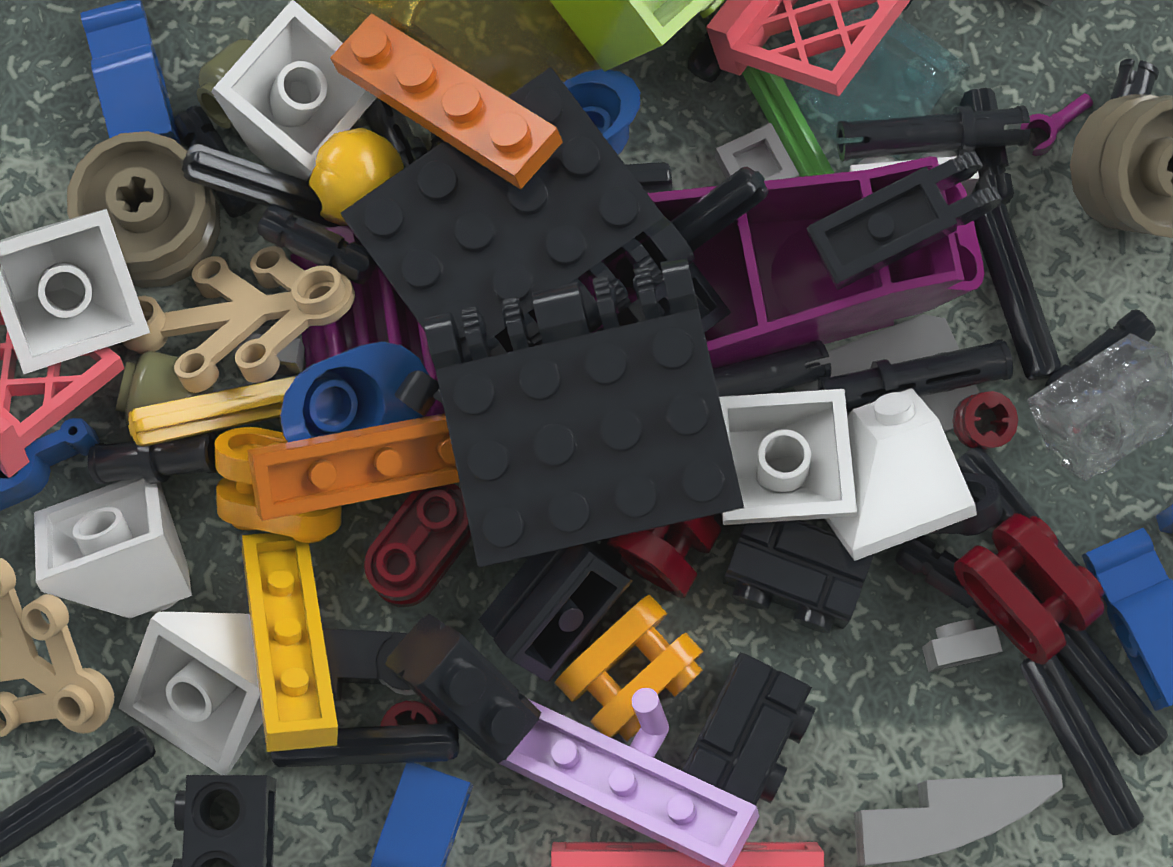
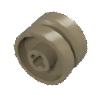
M1131 94L1111 99L1089 115L1076 136L1070 161L1073 192L1085 213L1102 226L1173 238V96L1164 95L1159 97Z
M149 131L120 133L96 144L77 164L67 187V215L69 219L107 209L133 285L141 288L170 286L191 276L195 265L211 256L220 234V206L211 188L188 181L184 177L182 164L187 150L174 139Z

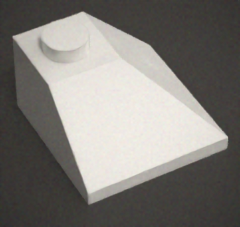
M294 0L290 1L211 92L253 154L271 169L307 181L316 166L315 160L319 148L334 133L350 130L377 97L337 72L330 57L343 43Z
M107 209L0 240V311L23 374L150 333Z
M912 388L902 392L885 394L875 402L851 411L847 419L857 515L856 517L825 518V520L854 561L977 515L975 503L939 419Z
M844 389L719 397L744 503V509L722 513L723 525L856 517L857 505Z
M144 478L122 480L34 512L36 583L41 592L126 618H133L149 611H163L175 605L179 600L192 596L188 564L160 483L150 484Z
M157 612L150 619L119 709L220 775L229 774L263 723L250 614Z

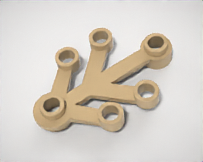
M269 246L261 249L250 261V267L262 287L270 289L283 286L289 291L273 295H265L233 273L222 257L211 256L195 265L192 270V279L204 297L218 298L221 296L228 302L164 313L154 298L139 296L138 300L150 333L122 343L126 348L143 354L147 351L155 352L164 346L168 337L219 329L196 349L183 353L175 362L174 372L183 387L189 392L197 393L207 390L217 381L219 369L216 364L266 321L280 319L259 339H252L241 345L235 354V362L244 378L252 383H260L276 374L280 366L277 354L309 326H322L334 323L347 313L354 302L355 291L350 280L335 268L316 266L305 271L291 262L285 251L278 246Z
M0 558V682L25 679L44 692L19 698L10 692H0V711L6 718V722L0 718V737L6 736L22 723L58 719L66 728L77 733L94 732L108 720L113 707L114 692L111 684L100 672L91 668H82L67 626L69 613L63 601L54 595L45 594L26 605L22 610L14 588L16 585L15 572L7 561ZM41 611L46 614L49 623L43 619ZM33 638L41 641L45 640L52 664L38 655Z

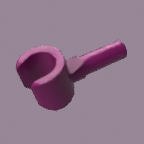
M1082 94L1051 116L1041 113L1032 114L1029 116L1030 123L1021 124V130L1041 128L1048 135L1047 141L1040 143L1033 150V156H1042L1048 153L1054 145L1057 133L1065 128L1066 124L1093 105V100L1088 94Z

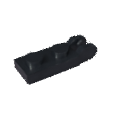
M975 151L965 152L930 170L924 167L807 227V235L837 291L957 231V226L966 225L978 217L991 212V210L1001 204L1003 200L995 186L979 189L950 205H947L940 192L970 179L981 169L983 165Z

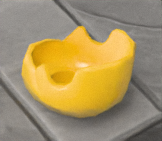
M362 127L334 133L319 148L315 160L316 166L312 171L309 186L316 192L322 203L320 215L329 222L340 226H348L341 212L404 169V165L396 148L384 137Z

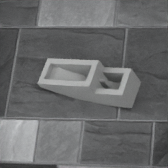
M1062 774L937 779L917 783L919 808L860 810L854 813L857 865L867 866L910 861L954 850L994 834L1029 814L1063 788Z

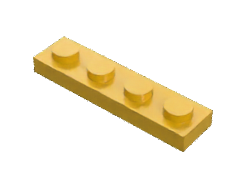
M275 533L242 535V556L267 752L336 746L338 724L309 543L299 542L290 536Z

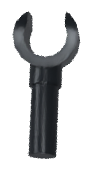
M420 370L409 373L395 392V396L424 417L436 400L443 404L438 381Z

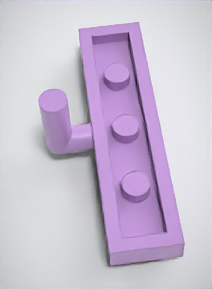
M641 688L632 696V706L641 727L630 746L529 700L542 712L539 717L540 720L509 757L499 764L710 867H733L759 818L757 806L654 758L669 731V724L659 697L653 689Z

